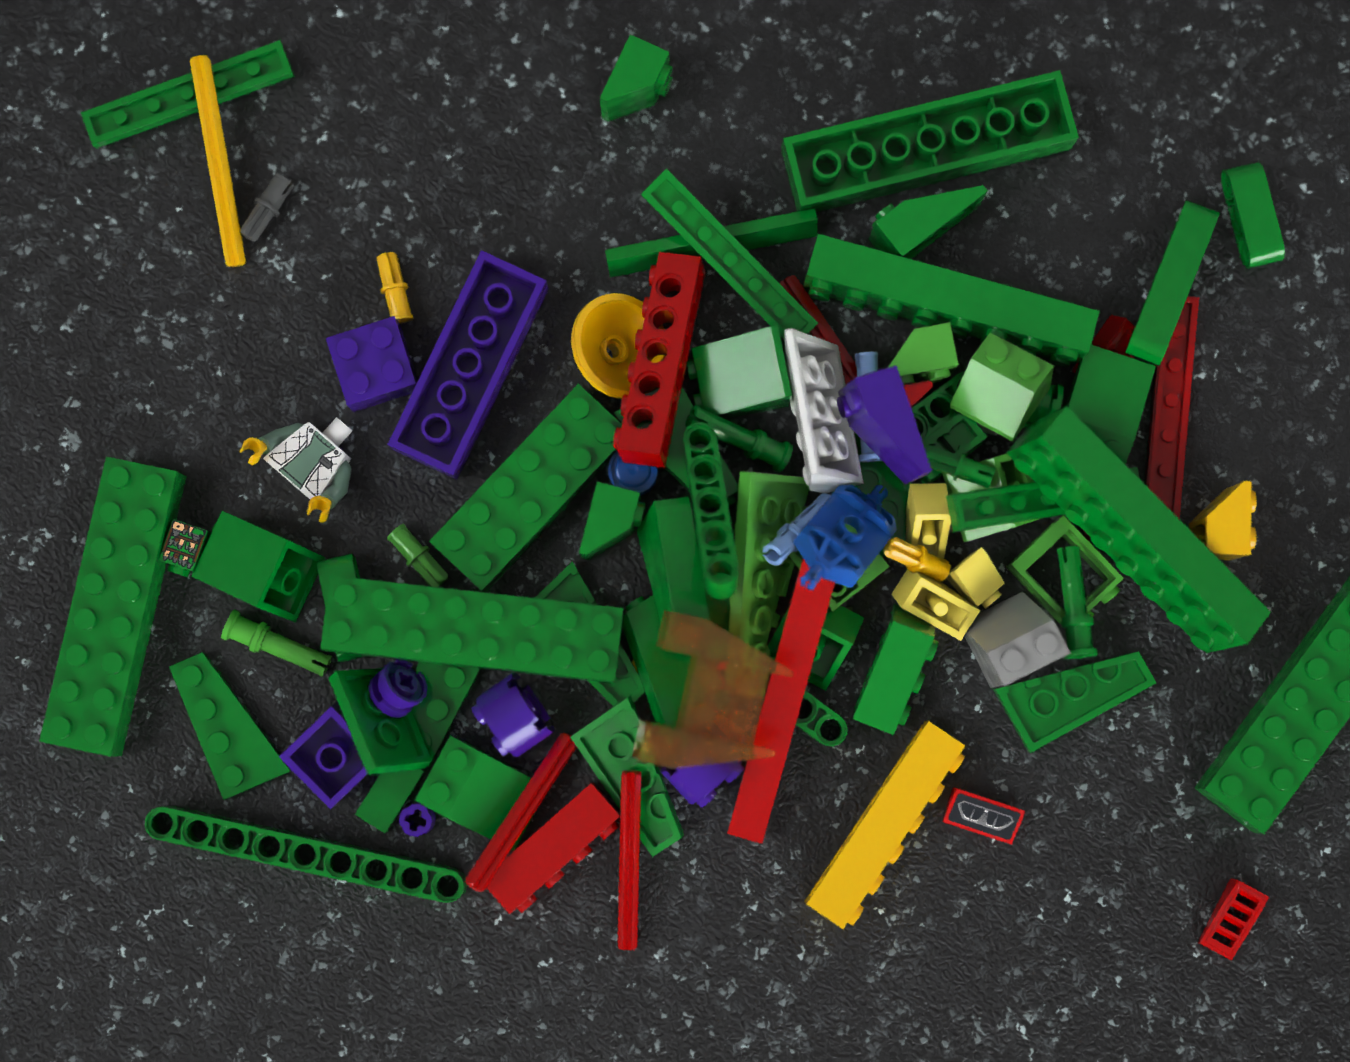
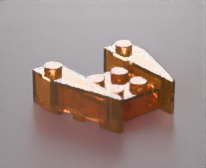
M664 610L656 646L692 655L676 727L640 719L632 756L637 761L670 768L774 757L775 750L767 746L754 744L753 742L769 672L792 677L793 671L707 619Z

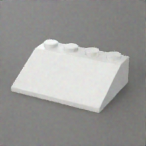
M792 328L785 330L784 352L793 396L790 406L794 416L797 418L799 431L797 432L796 439L800 450L803 452L805 463L803 478L805 483L809 486L810 491L824 494L835 491L839 485L856 486L863 484L854 431L849 427L847 419L842 418L837 407L838 391L845 386L838 345Z

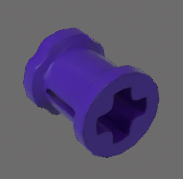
M418 802L402 810L399 823L405 834L418 837L433 829L436 823V815L433 810ZM420 810L422 811L421 817L426 819V824H422L416 829L414 828V821L410 820L409 816L416 814Z

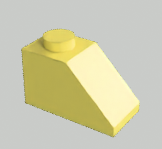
M946 483L910 484L906 505V542L914 546L922 545L926 547L929 553L944 559L951 524L946 496H948Z
M982 547L972 552L953 568L946 578L963 598L976 607L982 604L985 609L1002 595L998 589L1005 584Z
M906 570L891 594L901 608L960 641L980 612L976 606L944 583L937 582L920 572L912 573Z

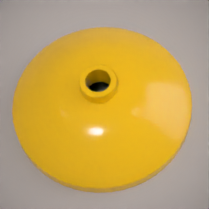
M619 293L599 296L581 309L573 324L571 345L575 362L585 379L603 394L622 399L624 394H629L631 383L628 382V369L630 362L636 361L638 352L635 349L636 332L638 329H643L645 318L642 317V301ZM662 324L658 329H662V330H663V329H664L663 324ZM607 348L611 350L612 357L608 354ZM657 355L651 361L660 362L666 356ZM656 387L649 388V389L644 393V395L647 394V393H649L650 391H652V390H653L654 388H656Z

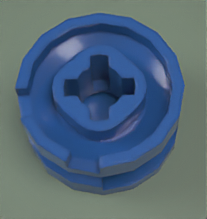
M616 451L610 458L608 474L612 486L640 492L641 497L650 492L656 484L658 468L623 463L618 451Z

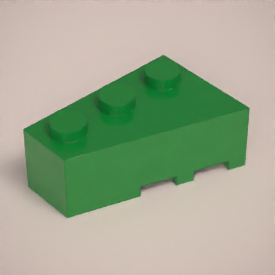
M895 603L890 613L892 618L885 635L881 636L878 644L880 647L872 666L868 670L853 712L854 720L894 735L898 725H905L911 711V706L907 705L911 692L918 694L925 674L920 672L925 660L932 661L939 641L934 640L935 626L904 610Z

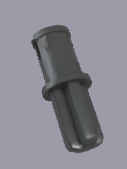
M278 173L274 174L260 198H255L254 203L256 206L241 227L240 233L244 237L254 242L257 241L272 217L279 216L278 210L295 187L293 183H290V180Z

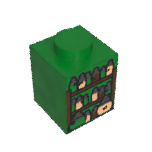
M173 519L159 560L169 564L167 571L188 577L190 571H194L212 532Z

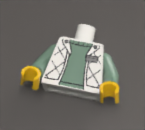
M337 417L323 433L310 422L306 424L295 423L275 429L258 439L248 438L240 448V453L247 449L255 452L248 461L251 465L259 462L262 454H267L263 459L310 499L307 515H310L311 511L315 509L322 511L319 518L321 523L327 521L330 509H333L348 492L352 470L349 464L351 458L339 446L352 430Z

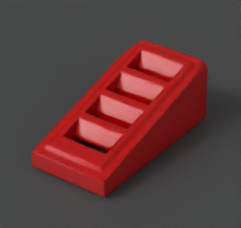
M1230 878L1198 943L1232 961L1261 914L1269 897L1239 880ZM1240 894L1251 900L1249 906L1235 900L1237 895ZM1233 907L1244 913L1243 918L1239 919L1229 914V908ZM1223 919L1237 926L1235 933L1220 926ZM1215 931L1231 940L1228 946L1212 938Z

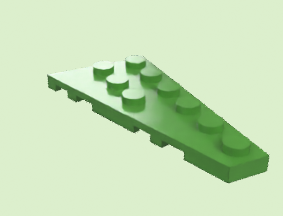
M740 472L737 489V519L735 523L738 588L735 594L730 597L724 693H759L770 654L769 647L767 646L770 629L777 628L780 615L775 613L780 596H786L794 563L789 556L780 565L774 566L769 564L764 559L763 555L766 553L762 552L765 545L777 536L778 530L784 524L793 522L807 508L805 503L809 486L805 483L803 477Z

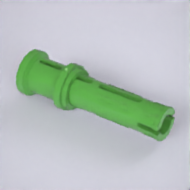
M236 609L231 612L223 628L221 639L225 641L229 639L235 640L248 646L250 652L259 653L263 650L318 674L322 678L325 676L328 668L316 664L315 660L325 665H330L331 655H326L270 631L271 627L268 626V623L261 622L259 624L240 616V611Z

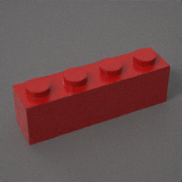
M592 782L502 862L486 888L509 914L516 908L520 913H523L538 899L533 894L543 884L550 889L565 875L561 870L562 867L571 859L575 864H578L592 851L588 845L598 835L605 840L620 826L616 822V819L620 817L619 811Z

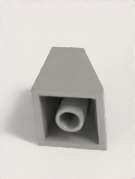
M1023 591L980 612L964 635L990 688L1005 686L1070 653L1054 620Z

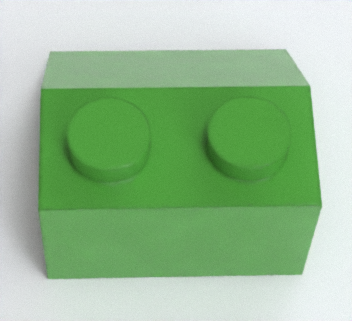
M990 332L971 358L950 403V408L1013 442L1049 391L1054 366Z

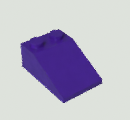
M897 365L855 377L838 391L837 407L842 418L847 419L849 427L905 485L932 472Z

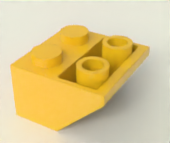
M1243 481L1222 491L1189 523V530L1219 560H1234L1251 555V549L1255 548L1256 529L1251 527V513L1255 512L1257 497L1256 492L1251 491V481Z

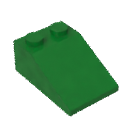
M982 185L904 200L896 207L891 203L875 216L877 220L871 225L873 230L869 240L877 250L912 259L979 207L988 190Z
M1091 344L1089 353L1079 362L1063 407L1067 406L1126 464L1137 434L1156 366Z
M450 735L415 801L491 840L532 777L455 735ZM530 821L524 828L523 832L521 833V835L519 836L511 850L515 851Z

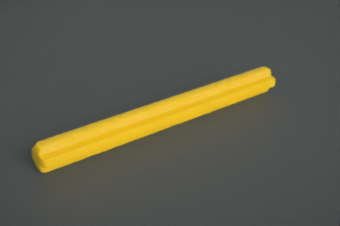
M207 55L194 56L190 58V65L225 264L229 267L241 266L245 264L246 260L211 61Z

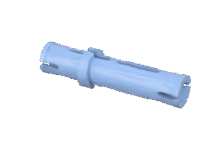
M822 493L793 522L784 524L778 530L777 536L764 546L762 552L766 554L763 557L769 564L774 566L780 565L791 552L798 551L793 541L831 496L830 494Z

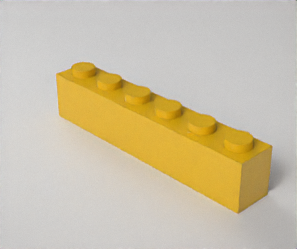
M924 721L804 902L842 929H844L847 923L854 925L863 912L864 907L860 903L866 894L870 893L873 895L883 882L884 876L880 873L889 862L893 865L903 852L905 846L900 843L908 832L914 834L923 822L925 816L921 812L928 801L934 804L945 788L941 782L949 771L953 774L965 758L961 751L965 745L930 721Z

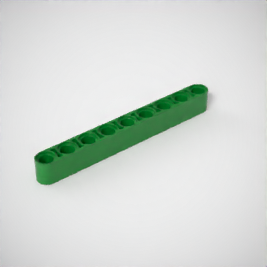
M177 806L157 807L152 809L145 819L147 833L157 840L438 902L451 903L456 901L465 893L467 888L465 874L455 867ZM164 812L169 814L173 821V826L168 833L162 831L158 825V819ZM198 820L203 821L208 827V835L204 840L198 839L193 832V827ZM233 828L239 829L244 835V842L240 848L233 847L229 842V833ZM268 836H273L279 841L280 849L275 856L269 855L264 849V841ZM303 844H309L315 850V859L311 864H307L300 859L299 850ZM338 852H345L350 856L351 866L348 871H341L335 866L334 858ZM374 859H379L386 864L387 873L383 879L374 878L370 873V864ZM409 867H415L421 871L423 881L420 886L412 887L406 882L405 872ZM451 875L457 879L459 884L457 893L448 895L442 891L440 881L443 876Z

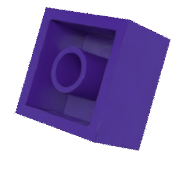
M395 316L326 338L346 404L353 412L412 394L418 379L401 326Z
M338 701L279 756L330 809L367 775Z

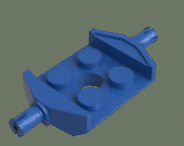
M839 485L793 541L810 567L800 580L802 586L810 580L811 582L807 585L806 589L812 590L822 577L850 588L855 585L897 530L894 516L881 507V502L888 496L886 488L880 494L879 491L883 486L876 485L873 491L867 495L854 485ZM844 524L851 525L857 531V534L847 530Z

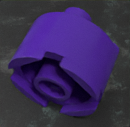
M512 672L476 698L477 704L471 709L477 720L483 726L487 724L495 735L491 739L500 754L505 756L510 753L515 757H519L554 733L555 729L554 726H546L545 722L551 719L548 712L529 685L524 688L519 686L516 681L521 679V677L515 672Z
M714 722L708 725L711 732L706 734L702 729L674 753L672 758L676 763L671 768L665 764L660 771L690 805L697 803L701 808L716 796L717 792L714 789L724 780L730 783L744 770V767L741 765L744 754Z

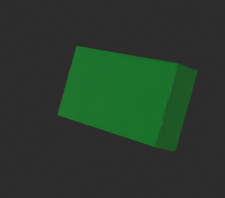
M418 769L380 773L355 815L386 834L426 771Z

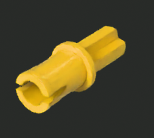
M395 252L382 253L377 256L376 260L383 285L380 292L386 297L390 317L395 316L399 324L411 321L413 315L411 314L406 294L408 284L403 282L397 254Z
M894 537L893 539L890 538L883 549L886 557L906 565L909 572H920L937 582L944 581L950 573L951 565L948 564L949 561L929 553L926 547L922 545L914 546Z

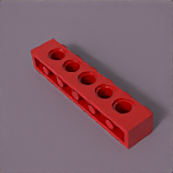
M659 252L657 264L652 265L650 268L649 285L652 286L650 297H645L643 300L642 317L645 320L643 329H638L636 332L635 349L638 350L636 361H631L629 365L628 382L631 385L629 394H624L622 397L621 415L624 416L621 428H616L613 440L614 449H617L623 463L665 468L706 274L701 256ZM671 291H679L676 296L666 297V294ZM664 323H673L667 329H658ZM657 355L666 356L660 362L651 361ZM649 388H659L658 392L653 395H644ZM642 421H653L652 424L645 429L637 428L638 424Z

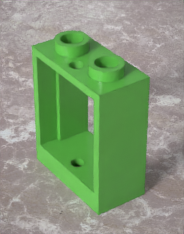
M1064 515L1051 523L1006 566L1059 624L1062 621V617H1065L1064 609L1026 570L1061 537L1071 546H1080V556L1104 580L1086 597L1087 614H1091L1093 617L1094 613L1091 609L1100 601L1103 604L1108 603L1120 591L1116 585L1124 579Z

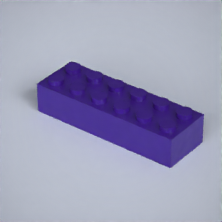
M482 250L480 251L387 444L392 450L458 480L549 290L545 279Z

